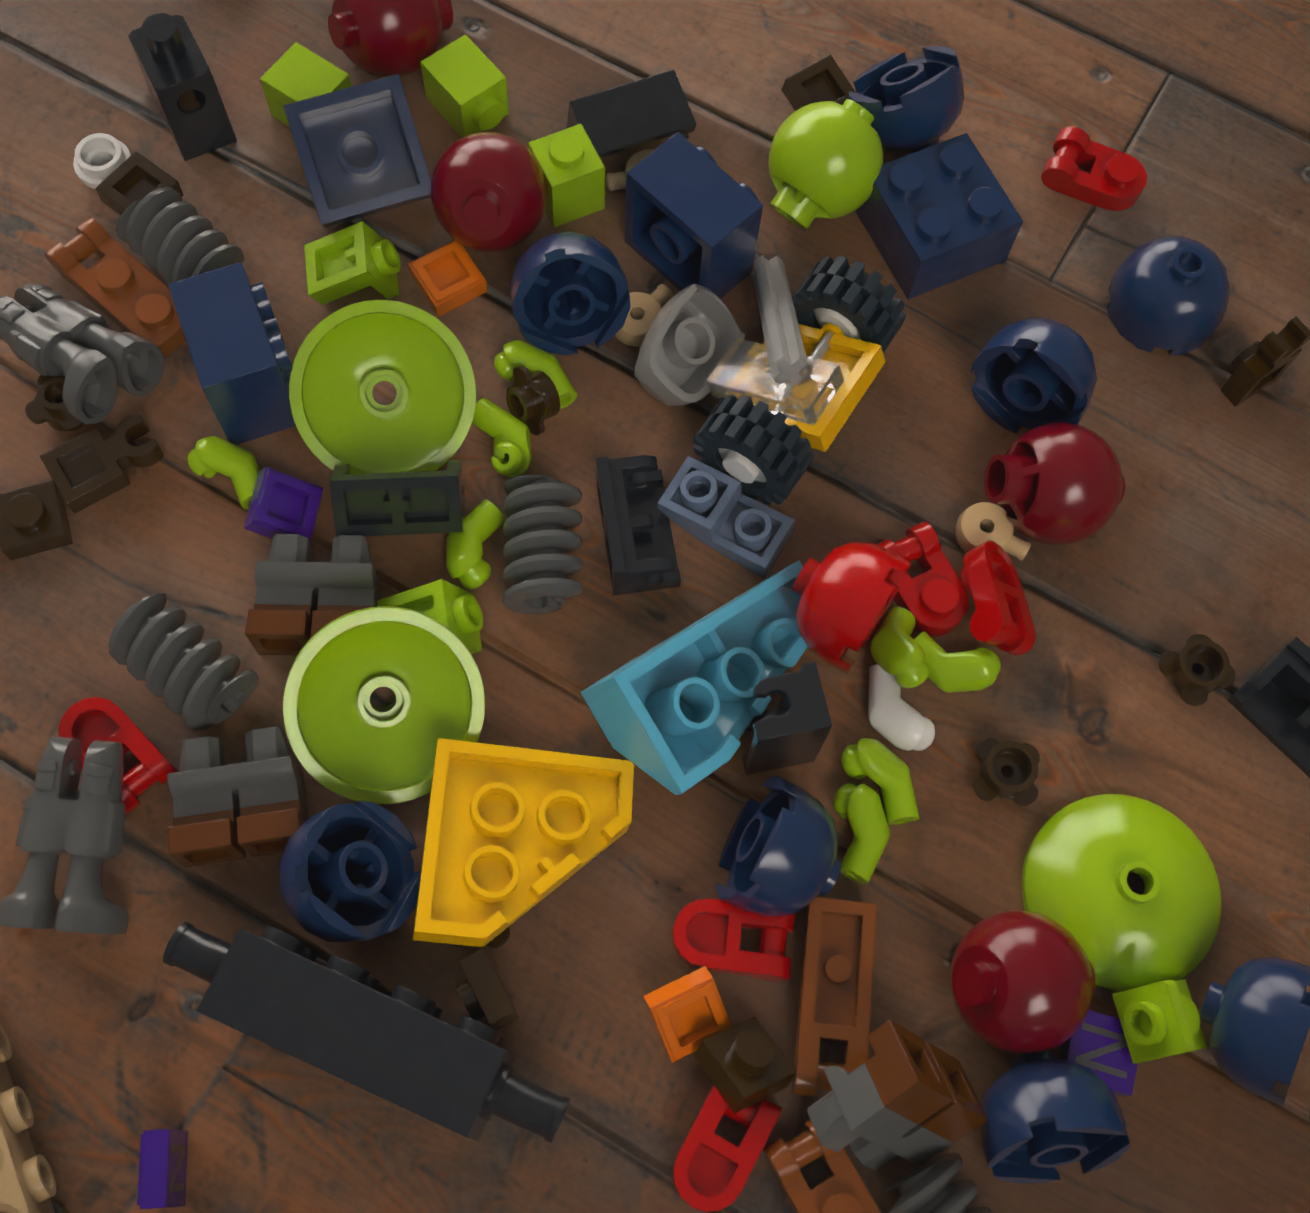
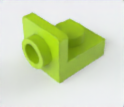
M363 221L304 245L308 295L321 305L369 286L373 287L387 299L399 295L397 274L401 269L399 254L391 241L383 239Z
M440 579L377 600L378 607H401L426 614L455 633L471 655L482 651L480 630L483 627V614L480 605L472 593Z
M1186 979L1159 981L1112 994L1133 1064L1207 1048L1200 1026V1015L1195 1003L1192 1001Z

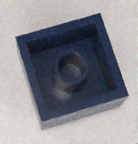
M399 74L283 105L317 213L324 228L431 198V178Z
M677 132L626 173L625 242L679 291L692 284H697L710 289L721 299L752 273L763 204L759 202L756 194L749 186L741 182L737 183L717 166L714 158L706 149L700 146L695 147L683 135Z
M967 133L883 164L878 177L873 183L870 198L856 210L862 224L907 299L1006 261L1023 223L1022 218Z
M242 262L169 283L168 286L202 390L228 441L238 445L296 426L289 400V381L291 369L293 368L263 283L250 285Z

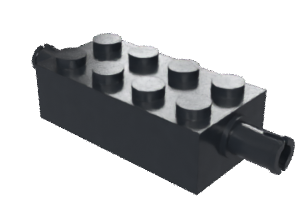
M183 922L170 938L163 955V962L171 967L176 966L193 976L211 983L196 1010L197 1012L466 1138L479 1141L487 1121H490L493 1115L520 1128L544 1137L546 1141L552 1143L565 1115L570 1098L566 1096L561 1097L513 1074L514 1060L507 1050L502 1048L506 1039L501 1037V1032L465 1015L461 1016L456 1027L439 1019L443 1010L436 1007L434 1001L400 985L395 986L391 997L376 991L380 981L371 977L370 972L334 955H331L326 967L315 963L319 953L306 947L305 942L268 925L261 937L240 928L231 944L195 928L194 925L188 922Z

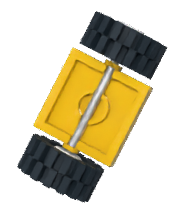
M831 256L825 257L821 262L818 261L792 297L808 362L804 367L806 378L798 385H795L790 380L781 385L776 383L771 376L764 341L726 397L718 402L693 439V443L696 444L693 447L695 454L702 456L700 462L741 481V488L745 495L754 500L759 497L763 504L771 505L774 501L778 505L788 498L813 459V452L808 451L810 448L823 452L828 450L885 364L884 352L905 321L906 313L902 312L905 307L903 300L893 298L897 290L892 284L883 286L880 283L883 276L876 270H874L872 275L864 272L866 264L856 260L852 266H849L847 257L838 256L835 261H833Z

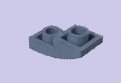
M690 456L687 457L657 502L658 509L691 535L763 578L767 576L795 531V519L742 494L741 481Z

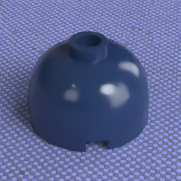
M947 46L922 47L925 58L907 62L905 52L873 65L855 79L853 83L856 93L849 91V99L864 107L874 116L875 119L871 126L878 133L882 147L894 150H908L909 153H914L938 144L939 138L949 131L961 114L964 102L963 75L956 51Z
M574 232L555 233L534 242L517 261L510 281L512 311L522 335L536 347L551 353L561 355L578 354V346H585L595 341L597 348L609 342L623 327L631 308L626 275L611 249L594 237Z
M1167 236L1155 239L1138 246L1117 269L1108 290H1110L1111 301L1107 309L1109 318L1119 334L1138 349L1151 352L1154 347L1163 350L1173 349L1170 355H1183L1201 347L1214 333L1225 315L1231 294L1226 267L1214 251L1199 241L1183 236Z
M1030 317L1004 326L982 348L971 367V372L974 371L976 378L971 387L975 400L987 416L1004 429L1017 433L1021 426L1031 430L1049 423L1078 424L1088 409L1097 382L1093 353L1084 339L1067 325L1049 318Z
M780 776L768 778L762 784V786L772 790L762 803L749 798L730 830L718 865L730 871L727 887L716 882V892L721 900L744 911L762 916L792 915L813 902L818 894L826 895L833 888L841 869V861L836 857L838 840L834 819L824 805L800 786Z
M374 802L342 803L314 814L289 838L280 861V892L287 911L304 930L327 942H366L399 928L414 911L418 900L421 870L414 873V860L410 851L416 849L417 846L412 833L396 814Z
M1277 957L1257 958L1238 966L1227 981L1226 986L1211 982L1200 1013V1021L1212 1025L1210 1050L1218 1067L1234 1083L1255 1095L1283 1106L1310 1026V992L1306 991L1307 985L1310 986V967Z
M1046 1051L1020 1055L1012 1061V1068L1000 1074L983 1095L981 1105L988 1121L980 1126L982 1147L988 1169L992 1167L994 1177L1001 1181L1021 1184L1061 1180L1058 1170L1054 1167L1080 1161L1083 1174L1099 1170L1118 1160L1130 1149L1126 1122L1112 1089L1089 1067L1075 1061L1062 1058L1054 1059L1053 1055Z

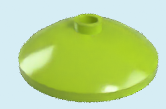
M369 300L343 307L327 316L311 330L294 359L289 381V400L295 425L311 452L333 471L335 465L342 464L350 465V474L436 471L454 456L464 442L472 425L476 406V384L468 355L462 344L445 324L416 306L392 300ZM387 381L394 385L397 395L391 404L382 405L374 399L373 389L377 383Z
M392 606L369 607L356 610L331 621L309 639L295 658L287 677L283 697V716L287 737L292 750L305 770L316 781L338 795L358 802L367 801L376 804L401 803L430 793L437 739L444 738L477 742L485 715V693L482 678L474 658L464 643L455 633L436 619L418 611ZM388 687L393 690L395 694L393 702L383 708L374 706L370 702V696L375 689Z
M1121 794L1095 795L1075 801L1054 814L1040 828L1025 856L1021 878L1022 899L1025 911L1039 913L1055 920L1077 939L1093 967L1096 988L1118 993L1159 981H1178L1199 965L1215 940L1221 917V891L1213 862L1193 831L1174 814L1157 804L1138 797ZM1128 873H1135L1142 878L1145 884L1143 895L1136 894L1129 888L1127 884Z

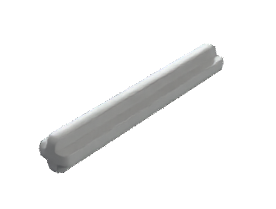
M762 255L754 261L756 272L752 277L771 376L779 385L789 380L798 385L806 378L804 367L808 362L785 265L778 256L767 260Z

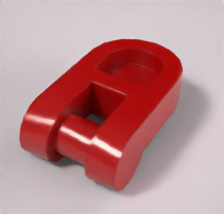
M1073 126L1065 127L1059 131L1053 145L1055 156L1048 159L1041 175V180L1046 187L1111 211H1122L1132 207L1140 197L1147 182V173L1138 159L1127 153L1091 141L1089 135L1084 130ZM1078 166L1090 170V172L1087 173L1085 171L1079 170Z
M923 521L907 529L906 537L894 543L886 539L875 544L892 551L909 562L916 559L924 573L911 579L908 573L903 574L895 569L889 580L900 587L893 600L898 607L906 608L913 614L916 621L914 630L919 633L925 631L929 636L939 637L947 635L956 629L968 610L969 597L963 583L942 552L940 540L933 527L928 522Z
M988 540L964 554V567L960 573L963 585L973 598L976 607L970 620V631L974 638L983 643L997 646L1000 650L1011 655H1024L1033 647L1036 632L1020 578L1005 550L995 541Z
M101 697L82 699L71 705L62 716L58 727L59 737L78 738L82 747V770L86 752L90 744L95 740L122 742L124 754L130 750L138 758L139 762L123 775L121 803L125 804L126 816L141 804L138 797L157 781L163 785L168 781L169 773L178 772L130 717L109 699Z
M697 899L685 905L677 915L672 930L673 947L678 957L689 967L695 969L706 966L709 972L750 976L770 981H789L792 959L785 957L787 934L794 932L795 913L782 916H762L744 911L723 900ZM742 927L760 931L758 952L740 950Z
M713 1084L676 1155L672 1169L673 1184L680 1198L690 1207L704 1212L720 1211L733 1204L742 1192L778 1120L782 1107L765 1098L734 1113ZM723 1115L746 1128L738 1146L714 1133Z

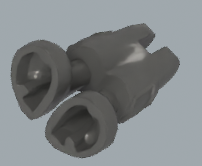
M28 283L19 287L15 291V300L6 295L0 297V339L10 346V349L18 359L25 361L41 375L52 377L66 376L63 385V403L69 414L81 422L96 424L102 421L111 412L115 404L117 386H120L133 396L141 397L150 393L160 382L165 366L161 350L155 344L139 335L108 329V324L102 315L77 302L66 301L62 298V295L42 284L34 285Z
M50 737L41 760L37 764L36 769L38 771L33 794L28 795L24 804V812L16 841V846H21V851L29 852L22 877L15 890L0 900V925L28 929L54 928L55 931L76 933L126 934L129 920L127 910L105 897L102 884L104 858L113 859L115 855H121L124 821L126 820L125 804L121 803L124 771L122 742L95 740L90 744L84 759L79 790L78 786L82 767L80 740L78 738ZM69 853L71 855L69 873L62 899L59 902L54 892L60 854Z

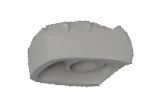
M692 284L674 295L656 314L639 348L640 351L635 365L634 376L648 394L665 403L666 406H683L697 402L704 398L727 372L740 351L745 334L742 333L728 307L716 294L704 286Z

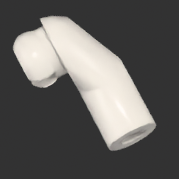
M878 664L869 668L868 718L872 728L895 747L902 750L922 751L927 749L935 737V727L932 721L922 716L920 712L901 699V687L897 684L894 675L885 672Z

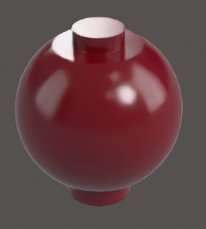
M333 0L332 14L328 17V29L334 45L338 49H342L347 58L363 71L379 77H389L396 74L403 77L421 68L420 62L435 53L440 43L442 31L449 30L453 24V8L451 0Z
M478 132L457 140L441 155L431 179V201L438 221L454 240L477 251L498 252L519 245L535 231L545 212L547 184L540 163L525 145L505 134Z
M1059 422L1041 425L1027 431L1009 447L1006 454L994 455L988 462L985 470L984 490L987 499L991 503L1000 504L1007 511L1005 513L1007 519L1020 533L1044 544L1066 545L1091 537L1109 522L1123 499L1125 479L1116 454L1101 436L1086 427Z
M1013 910L1000 912L983 919L964 935L952 959L950 988L959 1015L970 1030L980 1039L993 1047L1007 1052L1034 1054L1059 1046L1079 1029L1090 1009L1095 990V973L1082 946L1064 926L1039 913Z

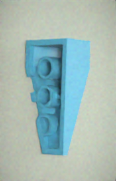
M801 562L792 563L580 692L612 748L629 761H632L633 764L674 795L683 794L732 758L741 745L739 739L755 716L763 713L772 700L769 695L766 698L753 697L754 687L766 678L784 675L787 669L796 665L808 646L799 634L795 616L801 595L792 591L793 584L803 568Z

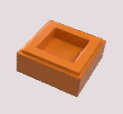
M456 240L407 264L411 278L437 317L488 292L486 279L462 244Z
M706 966L643 996L664 1050L672 1063L697 1051L703 1040L732 1027L714 978Z

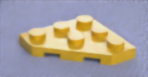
M438 738L435 750L413 940L484 947L625 834L632 822L634 764L632 761Z

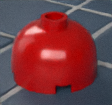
M850 542L834 548L821 563L810 557L792 587V591L801 595L795 616L799 634L808 648L825 662L847 674L856 661L845 654L849 648L855 652L859 650L860 646L865 648L900 588L890 582V578L895 569L903 574H907L912 563L888 549L872 543Z

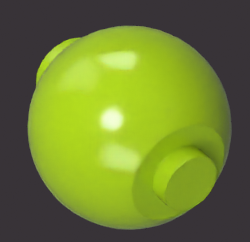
M846 99L843 105L833 101L815 102L801 107L792 113L777 130L770 147L769 173L777 190V194L771 201L770 206L784 218L804 230L809 228L815 218L837 219L861 207L870 198L873 183L883 165L881 140L876 130L871 126L875 119L874 116L864 107L850 99Z

